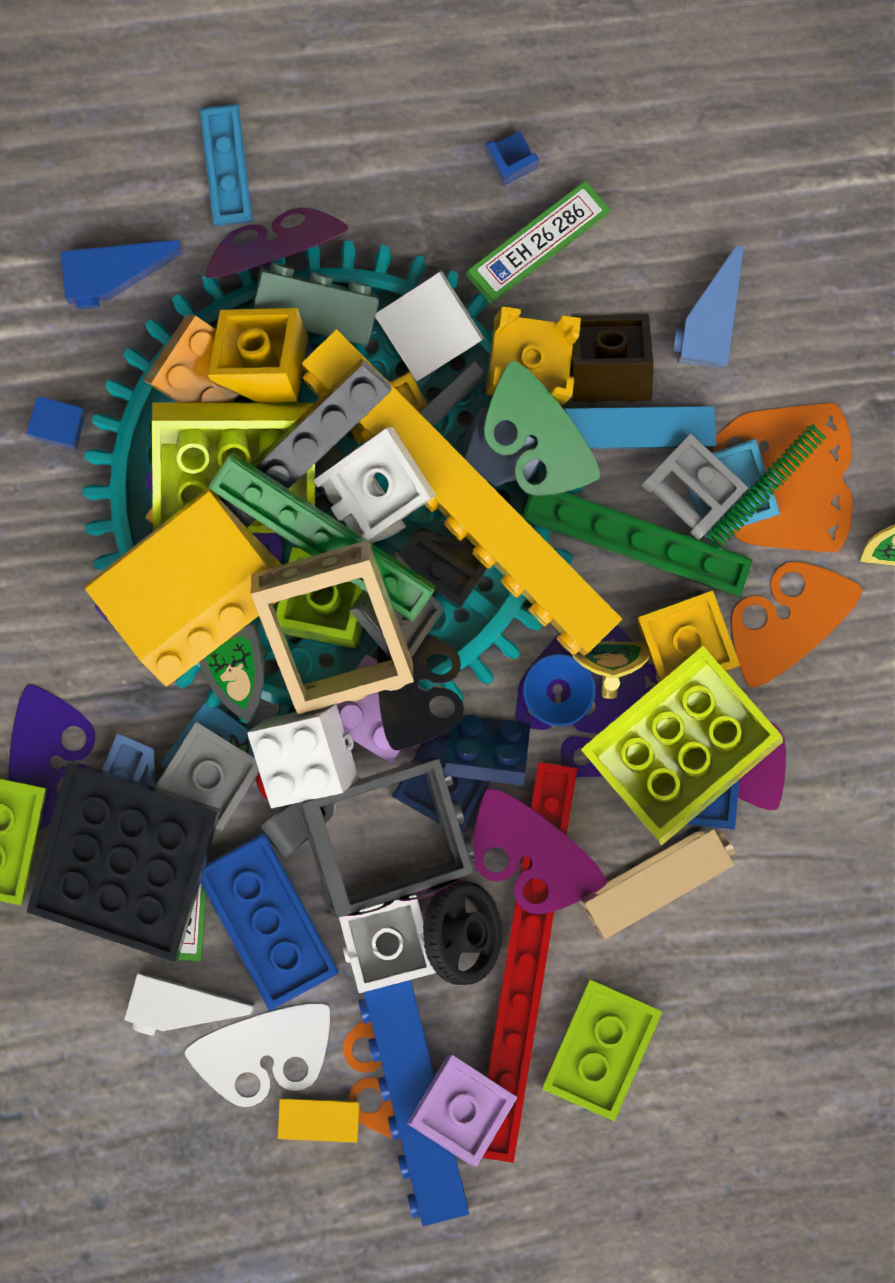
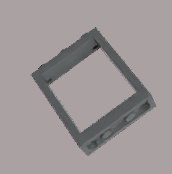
M429 756L359 779L341 794L297 803L331 914L336 918L474 873L471 862L476 861L473 853L474 849L469 838L463 839L459 824L464 823V817L458 801L451 800L448 786L453 785L451 776L444 775L445 762L440 764L438 758ZM425 774L451 861L347 896L320 808Z

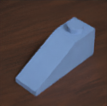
M735 246L687 316L683 328H676L673 351L680 352L679 363L725 369L728 365L743 258V246Z

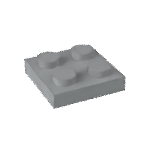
M195 722L155 788L221 809L216 829L222 832L257 777L259 769L253 756L198 722Z

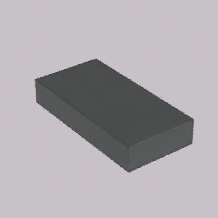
M473 362L431 401L420 414L434 427L485 380L484 370L476 362Z

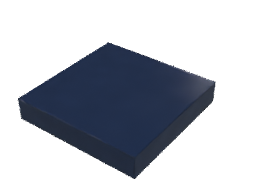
M441 734L422 743L412 762L434 756L440 760V764L446 763L449 738ZM425 774L400 781L392 797L440 824ZM451 776L453 785L448 786L452 801H458L464 817V823L459 824L461 833H463L491 781Z

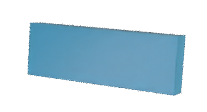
M239 104L201 108L200 118L213 225L218 227L253 222Z

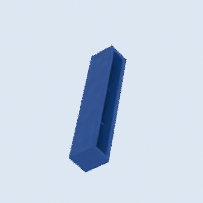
M408 980L364 992L365 999L358 1000L364 1024L372 1023L375 1038L368 1039L373 1062L381 1061L385 1076L378 1078L383 1101L391 1100L394 1115L388 1117V1122L393 1140L401 1139L404 1154L397 1157L403 1179L411 1178L414 1193L408 1194L407 1197L412 1217H420L422 1226L469 1215V1207L456 1156L407 1124L435 1077L412 982Z

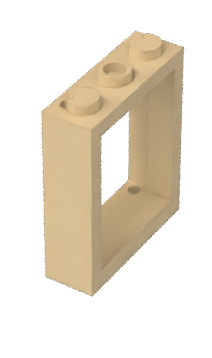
M369 540L251 574V596L297 714L309 711L319 712L330 705L344 701H358L369 694L383 690H397L408 683L414 682L413 661ZM362 577L392 660L303 685L272 603Z

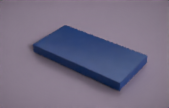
M265 833L205 865L200 883L269 1011L339 974L335 963Z

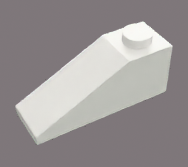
M140 972L137 974L124 1020L133 1023L131 1029L134 1031L155 1035L156 1029L166 1031L250 1015L254 1010L255 1004Z

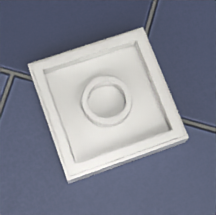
M442 271L389 304L375 315L416 382L484 339Z

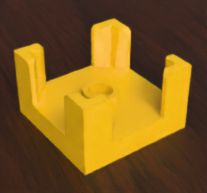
M502 306L494 318L486 395L494 394L495 388L508 363L515 361L526 367L547 388L551 396L561 406H564L573 393L574 377H569L572 348L579 337L581 318L560 316L556 323L519 317L521 309Z
M713 591L640 616L635 620L640 635L647 644L657 672L656 678L658 683L702 646L709 651L725 671L740 666Z

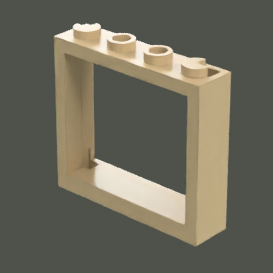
M701 828L608 881L596 893L592 892L579 900L597 933L604 939H607L733 867L734 863L730 857L736 854L724 832L718 833L714 829Z

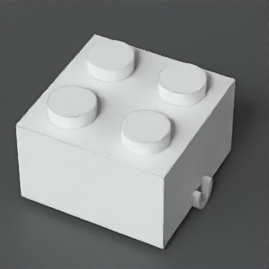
M336 704L330 705L319 712L309 711L302 714L295 712L268 718L247 732L271 808L341 794L359 779L351 753L354 746L353 739L350 734H345ZM345 739L348 740V745H345Z
M413 894L409 898L417 897V894ZM398 898L394 899L391 905L380 910L339 918L346 947H343L344 956L347 963L351 962L359 993L436 973L433 966L430 965V961H428V955H426V949L424 948V922L418 899L399 901ZM384 903L361 910L360 912L376 909L384 905Z

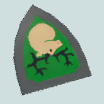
M256 624L245 626L199 661L205 679L216 696L230 711L247 722H251L256 712L264 686V657L266 650L260 642Z

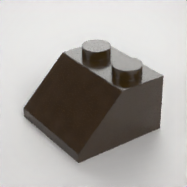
M649 315L570 316L581 318L579 337L573 344L571 357V377H574L573 402L652 401L653 352Z

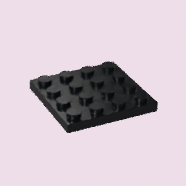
M73 760L68 762L26 912L172 962L177 961L181 953L221 809Z

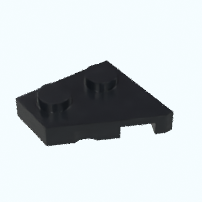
M416 531L400 554L411 570L436 585L434 594L458 610L461 609L487 570L472 554L475 546L469 540H466V537L459 541L452 535L442 537L437 536L435 533Z

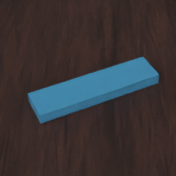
M714 406L564 409L590 449L677 448L690 433L705 447L716 446Z

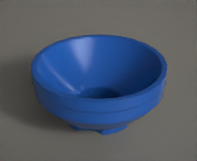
M556 654L540 659L528 671L524 680L523 695L528 710L540 722L550 726L562 727L578 722L586 716L595 700V681L591 672L582 667L569 655ZM562 679L570 687V696L563 703H554L547 696V686L553 680Z

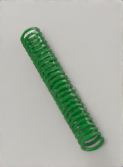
M815 424L807 426V430H803L802 435H798V440L794 439V444L789 445L790 449H785V453H781V458H776V462L772 463V467H768V472L764 471V476H759V481H755V485L750 486L751 490H746V494H742V499H738V504L734 503L733 508H729V513H725V517L720 518L721 522H716V526H712V531H707L708 537L718 549L722 550V546L715 538L723 545H727V542L719 533L728 541L731 540V537L722 528L727 530L732 536H735V532L726 523L736 531H740V528L731 519L741 527H744V523L735 514L745 522H748V518L740 510L750 518H753V514L745 506L754 513H757V510L749 501L757 508H761V505L753 496L762 504H766V501L757 491L766 499H770V496L760 486L765 488L771 495H774V491L764 481L775 490H779V487L769 477L780 486H783V482L774 473L779 475L784 481H787V477L778 468L791 477L792 473L783 464L792 472H796V469L787 459L796 467H800V464L790 453L801 463H805V461L794 449L799 451L805 458H809V455L798 444L804 447L810 454H813V450L803 440L808 442L814 449H817V445L808 436L819 445H822V441L812 431L822 440H826V436L817 429Z

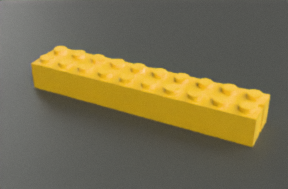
M337 329L302 362L303 382L318 398L324 395L361 358L377 373L379 372ZM391 385L392 391L356 424L362 431L359 434L361 442L365 444L386 428L393 427L436 494L435 497L423 505L432 513L438 508L446 516L447 519L444 521V526L459 541L466 537L475 546L472 554L483 566L489 570L494 565L504 575L500 581L502 585L515 598L522 594L532 604L528 611L544 627L551 623L561 633L556 639L570 654L574 655L578 651L583 656L588 654L622 618Z

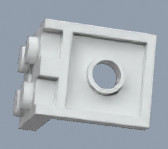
M393 427L386 428L313 480L317 487H324L328 500L334 505L331 507V510L338 521L344 520L347 528L365 540H369L370 543L394 536L403 530L406 526L402 519L436 496ZM377 472L385 475L388 480L389 487L386 493H384L374 477Z

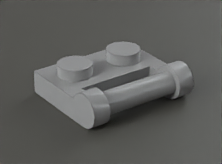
M691 433L641 485L649 494L651 492L656 494L693 529L690 533L698 540L748 489L735 474ZM670 472L711 509L704 518L664 481Z

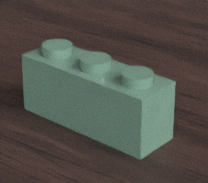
M272 262L270 268L260 267L251 309L298 308L306 331L330 336L337 329L348 341L364 345L369 344L379 303L377 293L371 292L372 286L357 281H349L348 286L332 283V276L318 272H310L309 277L293 274V267Z

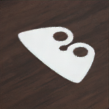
M304 1004L261 1014L224 1027L197 1040L186 1049L185 1056L199 1075L225 1099L241 1107L254 1106L267 1096L270 1089L268 1073L260 1065V1060L263 1056L269 1055L273 1058L274 1065L272 1071L276 1081L283 1088L298 1091L311 1086L315 1082L321 1070L326 1052L330 1026V1009L325 1004ZM291 1057H300L308 1065V1074L300 1082L289 1081L283 1073L284 1063ZM244 1072L254 1073L260 1080V1089L253 1097H242L235 1089L237 1077Z

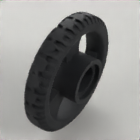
M457 881L435 893L431 898L423 920V942L430 965L433 966L434 971L442 979L455 985H471L483 980L494 968L500 953L502 925L497 906H495L494 900H492V897L484 888L470 881ZM466 897L474 903L478 912H466ZM480 952L478 959L472 967L466 971L459 970L458 962L462 953Z

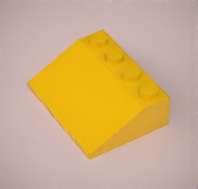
M208 488L86 583L84 587L137 658L167 687L259 616L251 596V574L282 564Z

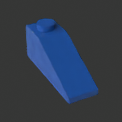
M179 240L62 251L61 260L65 299L69 304H76V309L100 307V301H109L183 254L182 245Z

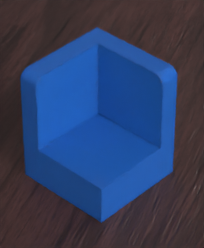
M521 131L496 144L494 140L486 143L485 152L503 186L538 168L539 159L536 153L532 154Z
M37 397L26 434L32 439L77 450L87 412L82 407Z

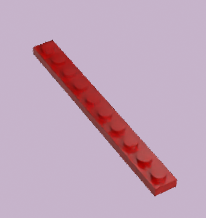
M538 762L531 809L567 836L578 768ZM527 856L522 857L520 874L531 869L533 865L531 858ZM535 878L529 880L523 888L525 899L532 904H539L545 901L549 892L547 884L543 880ZM517 900L515 901L487 1074L488 1079L516 1096L517 1099L482 1157L514 1163L554 918V912L531 914L524 910L517 903Z

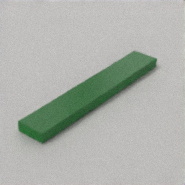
M233 452L230 453L208 487L311 556L367 541ZM370 543L393 609L413 622L435 591L436 585ZM362 577L351 580L352 583L368 592Z
M533 481L530 484L536 485L540 483ZM566 492L551 495H532L527 493L520 514L529 524L735 597H741L753 560L725 549L720 550L714 545Z

